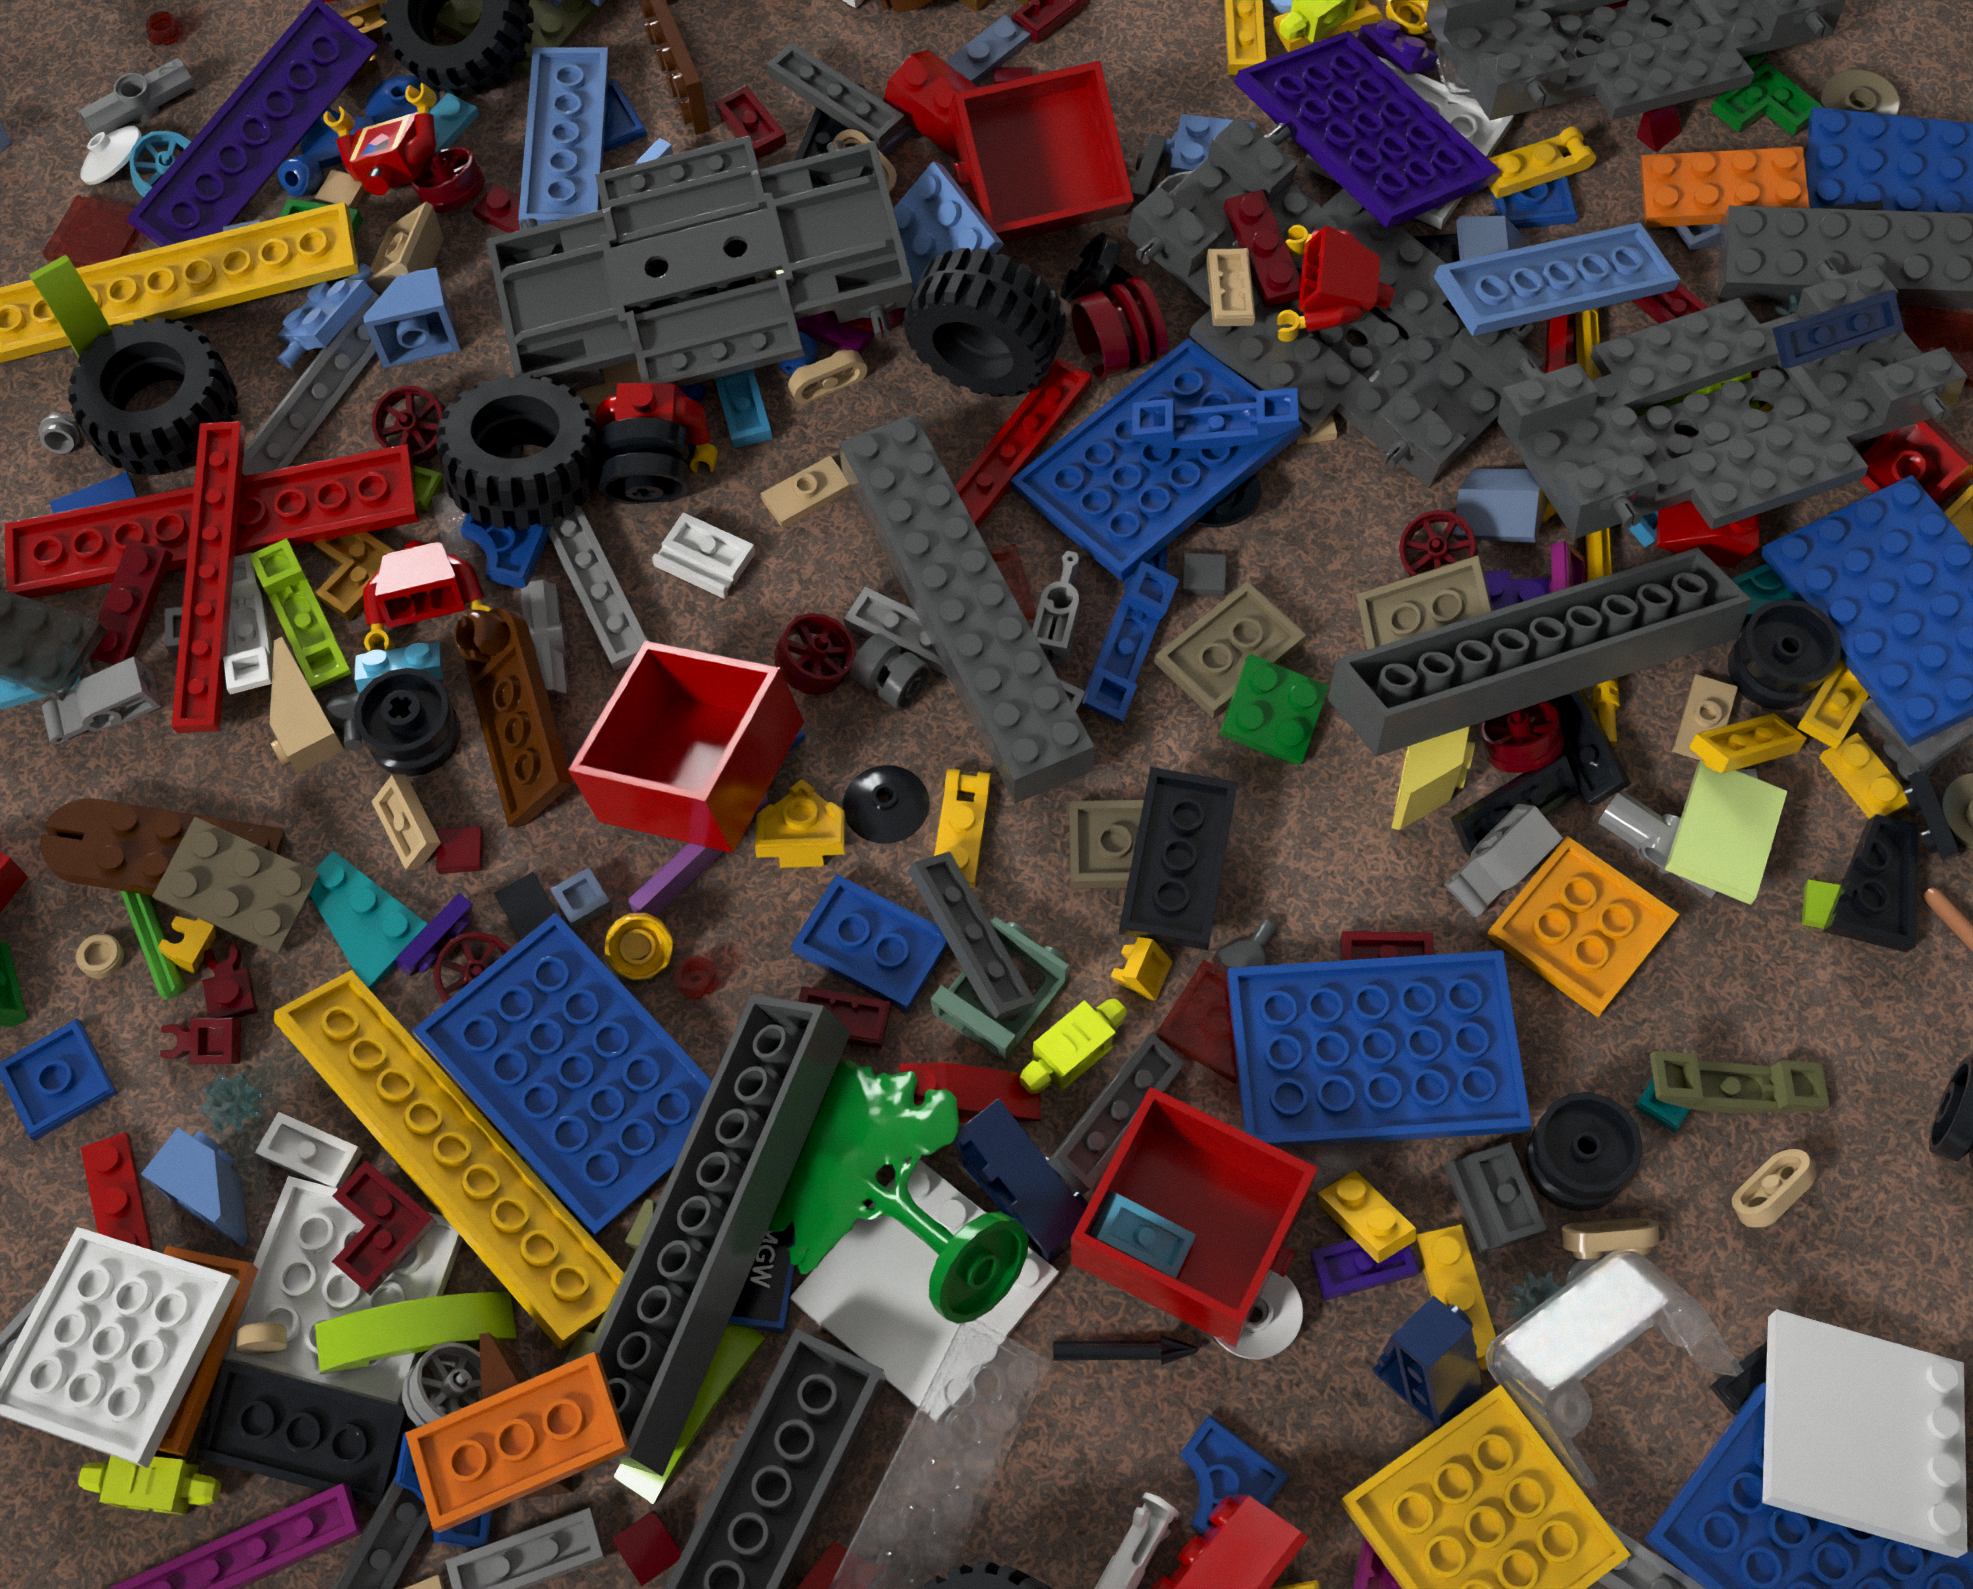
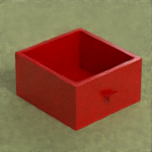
M1100 60L954 93L947 113L960 162L953 164L959 187L965 185L969 200L1003 243L1121 216L1134 202Z
M644 641L568 771L599 822L734 853L798 735L804 720L779 667Z
M1149 1087L1071 1237V1264L1236 1347L1272 1272L1284 1278L1294 1259L1296 1251L1286 1248L1285 1245L1309 1198L1318 1168L1153 1087ZM1110 1191L1196 1234L1195 1240L1176 1279L1089 1235Z

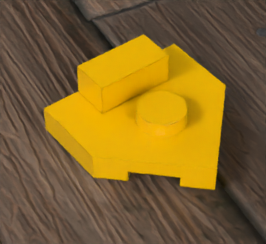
M801 779L789 788V794L775 805L769 804L757 813L756 858L779 857L780 868L821 867L824 866V855H845L844 810L833 802L828 803L814 792L812 786Z

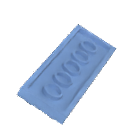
M533 47L518 218L519 225L524 219H526L529 225L528 218L536 219L539 226L600 210L601 199L595 174L602 173L610 61L608 47Z
M1640 222L1439 265L1434 275L1438 285L1472 336L1674 291L1680 281L1679 276Z

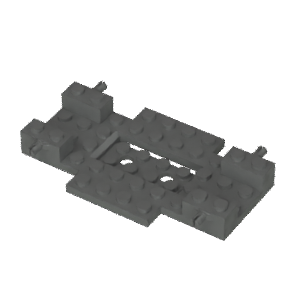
M1429 0L1425 22L1490 121L1591 95L1597 97L1610 118L1615 120L1750 86L1754 72L1743 57L1833 35L1846 0H1629L1627 6L1615 9L1604 5L1625 0ZM1596 8L1593 11V14L1582 17H1577L1575 15H1567L1575 12ZM1562 16L1559 22L1553 24L1550 22L1551 18ZM1662 18L1668 20L1671 26L1665 27L1663 24L1652 22L1651 20ZM1597 35L1604 42L1597 44L1593 40L1584 39V36Z
M1238 116L1212 139L1208 159L1169 193L1159 186L1132 210L1127 238L1140 248L1137 249L1136 255L1140 261L1143 259L1142 263L1148 264L1154 259L1210 307L1206 260L1208 249H1240L1223 209L1225 199L1263 190L1285 241L1287 240L1288 230L1293 225L1299 224L1304 226L1308 234H1312L1314 230H1321L1328 225L1336 230L1350 231L1364 247L1378 254L1380 258L1379 281L1394 287L1395 291L1393 300L1388 308L1378 309L1407 332L1405 336L1408 338L1407 341L1399 335L1395 325L1383 322L1371 311H1368L1358 321L1351 324L1310 332L1307 331V328L1299 329L1296 339L1290 342H1283L1278 339V330L1292 327V325H1277V317L1284 310H1292L1299 316H1304V312L1298 310L1299 299L1264 307L1252 276L1255 309L1253 326H1213L1210 309L1191 326L1189 335L1219 361L1259 391L1298 387L1299 421L1303 425V431L1309 436L1337 411L1385 451L1381 455V459L1384 464L1389 461L1387 467L1394 468L1399 463L1430 488L1498 420L1502 388L1527 380L1518 368L1519 362L1525 357L1528 360V356H1532L1541 369L1544 362L1521 343L1534 331L1533 324L1516 326L1509 332L1502 329L1472 336L1463 321L1445 307L1450 301L1434 278L1438 266L1446 264L1398 224L1386 229L1344 188L1321 207L1292 183L1298 164L1278 148L1283 141L1291 136L1288 126L1284 128L1285 124L1279 123L1269 134L1263 135ZM1303 255L1297 258L1292 257L1300 278L1302 275ZM1350 331H1360L1367 337L1368 342L1363 347L1352 346L1348 343L1346 334Z
M750 135L595 174L602 210L539 226L536 219L528 218L529 225L526 219L521 221L522 230L486 239L515 378H519L520 374H531L534 379L541 380L543 376L556 381L557 386L564 384L577 392L583 388L606 383L603 368L637 360L642 383H670L679 388L805 356L796 319L832 310L836 311L839 324L860 318H871L875 338L883 339L880 324L883 326L885 338L890 336L892 331L889 326L887 313L895 309L907 307L914 293V288L876 140L847 148L843 147L842 141L836 140L837 150H835L832 141L827 145L828 153L760 170ZM742 240L747 244V250L742 256L732 258L725 254V247L730 241ZM661 259L668 263V270L663 276L653 278L646 274V268L650 262ZM782 269L784 272L776 274V279L634 314L633 311H626L627 308L635 306L647 308L655 301L675 296L687 298L695 291L714 286L726 288L734 281L754 276L765 278L772 272Z
M1827 258L1825 262L1821 260L1815 267L1816 273L1825 282L1803 289L1796 313L1759 324L1742 300L1737 298L1592 346L1591 359L1603 374V377L1594 380L1589 379L1579 363L1545 373L1542 372L1534 357L1528 356V360L1526 357L1519 362L1518 368L1527 380L1502 388L1498 423L1574 539L1624 523L1625 527L1630 528L1631 523L1633 526L1637 525L1644 515L1691 500L1709 528L1713 530L1865 478L1868 465L1852 445L1930 418H1934V421L1937 423L1940 420H1946L1956 408L1967 374L1945 347L1922 354L1904 330L1792 368L1782 369L1772 328L1888 290H1895L1897 298L1899 291L1877 265L1849 274H1842L1832 264V261ZM1765 367L1767 368L1762 370L1756 378L1741 383L1738 381H1728L1722 385L1720 390L1705 395L1693 393L1686 396L1684 402L1669 407L1653 406L1648 409L1645 415L1639 417L1636 415L1639 409ZM1756 400L1768 402L1773 409L1764 413L1761 410L1752 409L1749 404ZM1681 425H1688L1695 428L1698 434L1688 438L1685 435L1677 434L1674 429Z

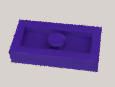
M1382 19L1378 23L1361 25L1357 39L1406 73L1412 74L1434 70L1438 55L1426 48V43L1421 39L1410 37L1401 31L1397 23Z
M458 893L396 958L397 967L410 977L417 969L422 973L428 971L437 961L440 953L437 948L449 936L454 939L462 935L473 921L468 916L472 913L473 904L462 894Z
M1354 1239L1311 1250L1310 1253L1325 1301L1415 1277L1418 1273L1410 1245L1379 1264Z

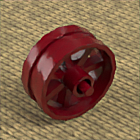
M452 147L432 154L417 179L410 183L415 193L419 195L422 204L427 201L433 206L435 213H444L464 206L474 199L483 189L486 180L469 149L465 147Z
M402 385L391 389L378 400L372 413V429L375 438L383 448H389L392 446L386 437L403 432L398 446L409 445L411 437H414L421 447L420 450L412 452L413 461L420 462L433 458L438 454L437 436L435 434L429 444L426 443L423 436L427 430L436 431L438 424L425 422L423 419L436 408L440 422L446 407L433 394L418 386ZM414 396H421L430 400L415 414ZM406 399V410L398 412L392 408L400 400ZM390 413L396 417V425L385 428V420Z
M1443 510L1425 512L1410 521L1401 535L1399 545L1402 564L1410 577L1418 575L1417 572L1431 561L1434 563V569L1440 568L1446 563L1453 564L1459 562L1451 556V552L1470 548L1468 558L1478 555L1476 540L1467 522L1453 512ZM1436 522L1448 523L1442 536L1435 535L1430 524ZM1456 526L1462 529L1468 537L1467 540L1447 544ZM1423 527L1425 528L1429 537L1427 543L1411 540L1417 531ZM1408 548L1428 552L1413 565H1410Z
M817 613L800 615L787 625L774 650L775 666L780 668L785 681L796 690L814 695H822L834 691L844 681L856 657L855 642L850 632L838 620L825 614ZM798 634L803 644L789 640L788 637ZM790 652H793V653H796V654H799V655H802V656H801V658H799V659H797L796 661H794V659H793V657H792V655H791ZM842 657L843 669L830 658ZM820 666L823 667L826 671H828L831 675H821Z
M1547 701L1484 721L1480 725L1488 762L1496 769L1508 773H1525L1538 770L1552 763L1562 753L1565 744L1557 709Z
M484 932L463 933L450 940L440 951L433 970L434 987L442 1002L446 1003L451 999L449 994L465 984L468 985L487 969L486 963L495 948L504 955L510 950L509 946L497 936ZM468 941H481L490 944L480 960H474ZM461 945L467 966L445 960V957L452 949ZM441 967L461 973L463 977L444 988L441 979Z

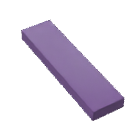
M767 792L747 829L756 821L757 813L769 805ZM688 843L629 898V904L633 913L646 912L656 916L724 851Z

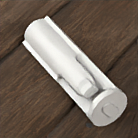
M1145 1492L1142 1497L1145 1502L1143 1507H1136L1133 1515V1524L1118 1551L1112 1556L1095 1589H1136L1158 1545L1171 1533V1530L1168 1529L1169 1523L1173 1519L1178 1520L1181 1515L1180 1512L1161 1497Z

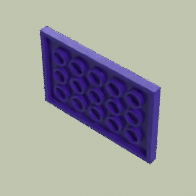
M1350 31L1244 68L1237 73L1234 84L1260 107L1277 125L1284 123V128L1288 126L1291 132L1290 137L1386 229L1494 184L1501 172L1496 165Z

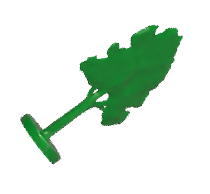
M851 1060L838 1063L768 1227V1231H784L793 1222L795 1245L787 1248L790 1253L791 1265H798L801 1274H807L817 1268L821 1258L830 1252L845 1234L852 1230L853 1223L858 1218L867 1220L875 1219L882 1215L892 1217L939 1255L929 1279V1299L934 1309L946 1320L956 1324L978 1319L991 1311L1008 1294L1020 1276L1028 1255L1029 1238L1021 1223L1001 1211L982 1214L966 1223L953 1235L946 1227L931 1218L913 1201L908 1191V1180L922 1155H930L941 1147L951 1144L957 1137L959 1127L957 1098L947 1089H929L925 1092L923 1104L917 1106L914 1103V1094L917 1086V1078L914 1072H899L893 1075L883 1072L876 1076L870 1066H860ZM912 1157L909 1164L907 1165L906 1159ZM885 1165H893L896 1172L895 1187L892 1192L879 1184L876 1179V1173ZM866 1199H871L875 1206L874 1208L865 1207L863 1202Z

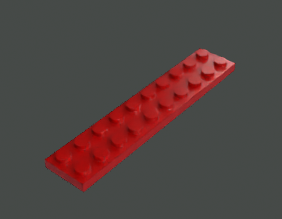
M408 444L242 476L235 556L249 552L254 553L286 538L291 547L325 539L329 540L420 522L413 457ZM194 486L4 523L6 594L13 602L112 583L129 538L172 553L173 557L167 571L186 568Z

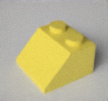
M1470 726L1408 746L1391 828L1403 829L1451 801L1455 787L1463 789L1475 743L1467 741Z

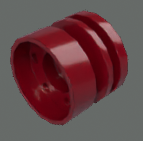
M1135 276L1127 279L1124 285L1119 283L1112 285L1109 289V299L1103 292L1096 291L1073 300L1071 304L1072 324L1082 353L1085 356L1102 349L1104 364L1092 368L1098 379L1105 380L1126 372L1130 367V358L1135 364L1144 365L1150 358L1157 360L1167 354L1168 336L1162 312L1154 294L1141 277Z

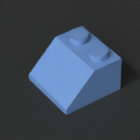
M437 267L397 276L363 316L365 326L383 368L461 351L454 314Z
M177 1127L141 1175L169 1200L243 1247L248 1241L242 1177L231 1167L236 1160L221 1150V1145L198 1130L192 1137Z

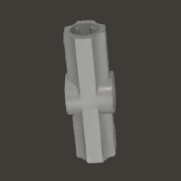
M176 58L144 76L138 73H128L121 76L114 84V92L84 107L78 113L93 137L100 132H104L107 135L131 121L140 123L151 120L158 113L160 105L194 88L195 83L181 60Z
M544 580L532 581L521 589L522 615L529 627L550 706L559 705L569 700L568 674L565 661L569 659V655H567L564 641L568 640L564 623L561 621L559 591L554 583H548Z
M1621 790L1610 802L1598 823L1635 847L1641 860L1644 861L1647 858L1660 867L1659 872L1663 874L1670 873L1665 870V866L1681 818L1671 814L1660 816ZM1677 875L1711 899L1717 893L1713 889Z

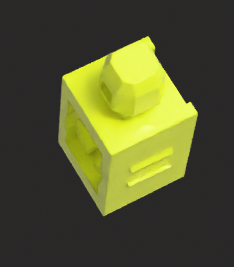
M1293 0L1291 12L1282 19L1279 32L1287 40L1296 39L1304 35L1311 43H1315L1354 16L1357 0Z
M1115 998L1106 1000L1097 1006L1095 1010L1085 1000L1033 1042L1032 1061L1023 1069L1020 1075L1019 1082L1030 1094H1036L1050 1086L1053 1081L1064 1091L1113 1048V1036L1116 1034L1115 1030L1125 1020L1126 1008Z
M110 1455L109 1463L90 1462L83 1465L78 1479L79 1486L84 1490L101 1493L100 1503L114 1507L146 1511L153 1509L154 1512L187 1515L189 1504L209 1506L217 1503L221 1491V1482L219 1480L197 1473L199 1465L186 1464V1461L181 1459L156 1456L153 1457L149 1468H145Z

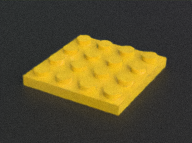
M1501 1384L1340 1500L1341 1505L1402 1589H1587L1631 1556Z

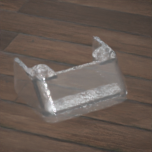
M1617 1250L1608 1254L1494 1338L1486 1352L1488 1370L1498 1386L1501 1384L1573 1480L1577 1484L1589 1488L1598 1483V1481L1571 1440L1572 1437L1588 1425L1592 1416V1402L1580 1380L1654 1325L1665 1341L1675 1346L1685 1347L1701 1370L1736 1377L1744 1371L1703 1306L1646 1257L1635 1251Z

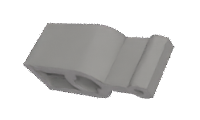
M1066 551L1062 556L1060 582L1051 583L1044 588L1032 628L1049 663L1067 667L1079 618V594L1073 586L1078 581L1079 557L1077 552ZM1057 606H1064V607H1066V608L1057 609V608H1055V607H1057ZM1049 649L1052 650V656H1048Z
M133 656L80 680L75 685L74 693L58 700L46 702L42 705L49 741L56 745L68 741L69 738L87 730L96 732L136 719L162 707L154 673Z
M1517 804L1476 845L1471 852V858L1455 874L1450 876L1444 885L1473 917L1477 918L1503 890H1507L1520 882L1563 837L1536 806Z

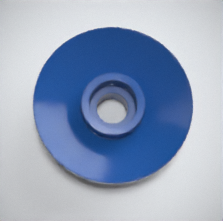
M414 75L396 76L381 82L371 91L367 98V116H371L374 125L418 112L417 107L407 101L405 92L409 85H412L421 92L420 85L425 83ZM432 89V90L435 92L436 96H437V101H436V104H437V103L440 101L439 93H438V91Z

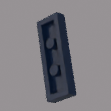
M1888 290L1772 328L1782 369H1786L1903 331L1904 327L1895 290Z

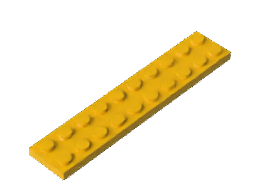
M345 201L76 268V271L98 305L110 328H114L120 324H123L124 327L133 325V320L143 318L147 319L148 322H154L155 318L175 320L358 274L359 268L350 210ZM32 280L0 287V363L71 346L70 341Z
M352 970L274 1011L275 1024L560 1350L574 1341L583 1330L588 1331L601 1322L624 1276V1272Z

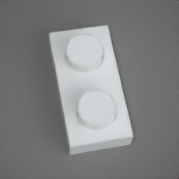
M280 1112L277 1113L255 1151L259 1158L315 1183L337 1189L347 1181L363 1153L356 1145Z

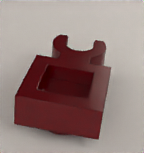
M233 942L228 944L230 954L223 962H216L215 954L211 949L204 952L205 964L215 974V977L202 980L209 1018H239L258 1012L250 971L247 968L236 970L241 963V952Z
M241 1018L190 1019V1028L183 1024H168L161 1027V1033H173L177 1038V1045L173 1050L160 1051V1056L163 1058L177 1059L190 1053V1064L241 1063Z

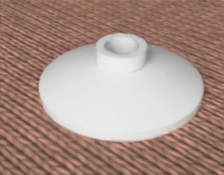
M125 126L108 135L104 132L95 135L87 145L90 152L83 163L80 173L81 179L88 185H95L117 173L129 161L132 147L142 137L141 131L135 126Z
M1272 1272L1256 1305L1262 1312V1319L1255 1323L1248 1322L1236 1347L1214 1337L1223 1348L1236 1356L1257 1360L1273 1357L1290 1346L1302 1324L1303 1306L1296 1286L1286 1275L1283 1278L1279 1274Z

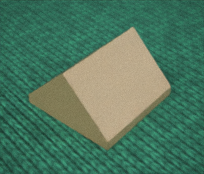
M424 202L388 227L370 267L373 275L366 281L372 290L384 292L397 276L432 268L443 243L444 236L434 208L430 203Z

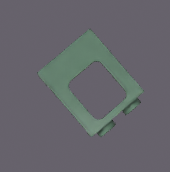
M995 916L991 924L1007 952L1014 953L1045 975L1044 984L1034 996L1036 1002L1028 1011L1022 1012L1014 1021H1007L1005 1019L994 1021L989 1017L984 1006L973 998L972 991L974 988L965 972L962 971L948 989L942 985L931 998L932 1014L1006 1063L1069 981V965L1066 958L1051 946L1041 947L1030 940L1029 934L1020 925L1011 921L1006 924Z

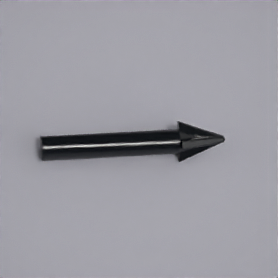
M1162 1334L1161 1340L1053 1341V1361L1161 1360V1365L1194 1354L1199 1349L1197 1346Z

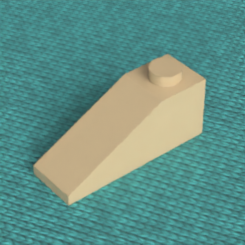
M280 637L274 640L270 726L277 740L270 744L281 764L284 766L291 762L299 774L344 751V748L283 638Z

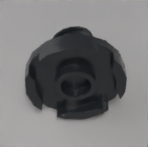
M1103 232L1095 236L1079 254L1083 260L1076 272L1070 268L1062 285L1060 296L1070 305L1074 299L1096 291L1103 292L1109 299V289L1113 283L1124 285L1127 279L1133 277L1126 270L1115 264L1120 252V242L1113 236Z

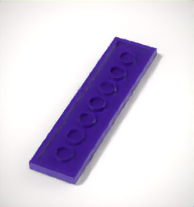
M312 0L128 215L127 223L159 247L223 232V227L232 225L278 170L280 165L288 158L375 54L378 45L322 0Z

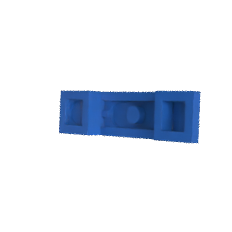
M1298 387L1256 391V402L1175 409L1173 399L1132 402L1133 440L1160 447L1178 449L1234 447L1266 440L1299 426Z
M1141 561L1106 633L1087 684L1083 706L1119 724L1124 721L1137 688L1135 681L1158 623L1167 612L1179 579Z

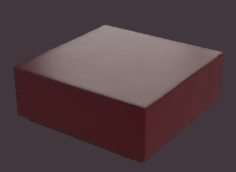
M481 826L437 829V836L441 842L436 848V870L439 874L483 871V830Z

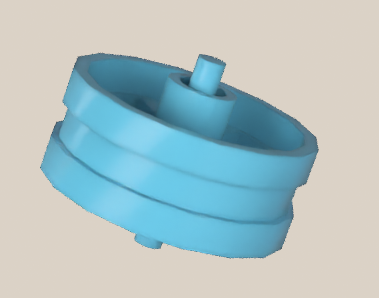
M154 131L141 137L135 143L129 158L130 173L133 185L142 197H145L176 160L174 156L175 149L183 152L191 143L190 140L178 133ZM168 147L167 151L159 153L155 150V148ZM147 152L156 163L138 162V160ZM137 171L155 172V174L145 182Z

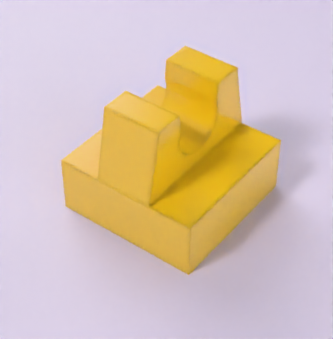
M175 916L171 923L172 928L184 934V939L176 944L162 939L158 946L159 952L177 964L178 969L195 975L204 959L205 950L210 949L216 938L215 925L200 918H197L195 921Z
M1138 937L1135 944L1123 946L1121 954L1128 961L1124 969L1114 968L1111 977L1118 984L1135 991L1139 996L1156 1001L1173 961L1153 939Z

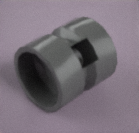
M877 633L868 639L858 651L851 665L849 675L851 680L869 692L878 690V696L881 700L896 710L903 711L913 702L910 697L916 698L926 686L931 668L929 664L910 652L902 654V648L899 644L885 635Z

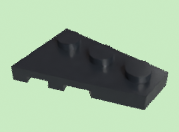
M1875 814L1867 820L1822 932L1906 953L1916 947L1918 824Z

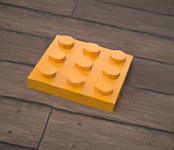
M1566 836L1492 925L1486 937L1599 1018L1676 922L1680 914L1575 840Z

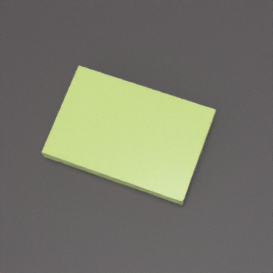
M1701 759L1696 768L1665 870L1751 905L1758 895L1787 791L1736 770L1721 774L1705 766Z

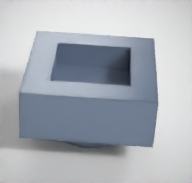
M589 867L550 889L574 930L613 908Z

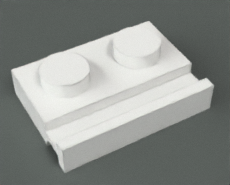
M683 512L662 542L661 550L658 554L655 553L652 560L655 567L725 599L728 595L727 591L732 584L735 585L756 552L754 544Z

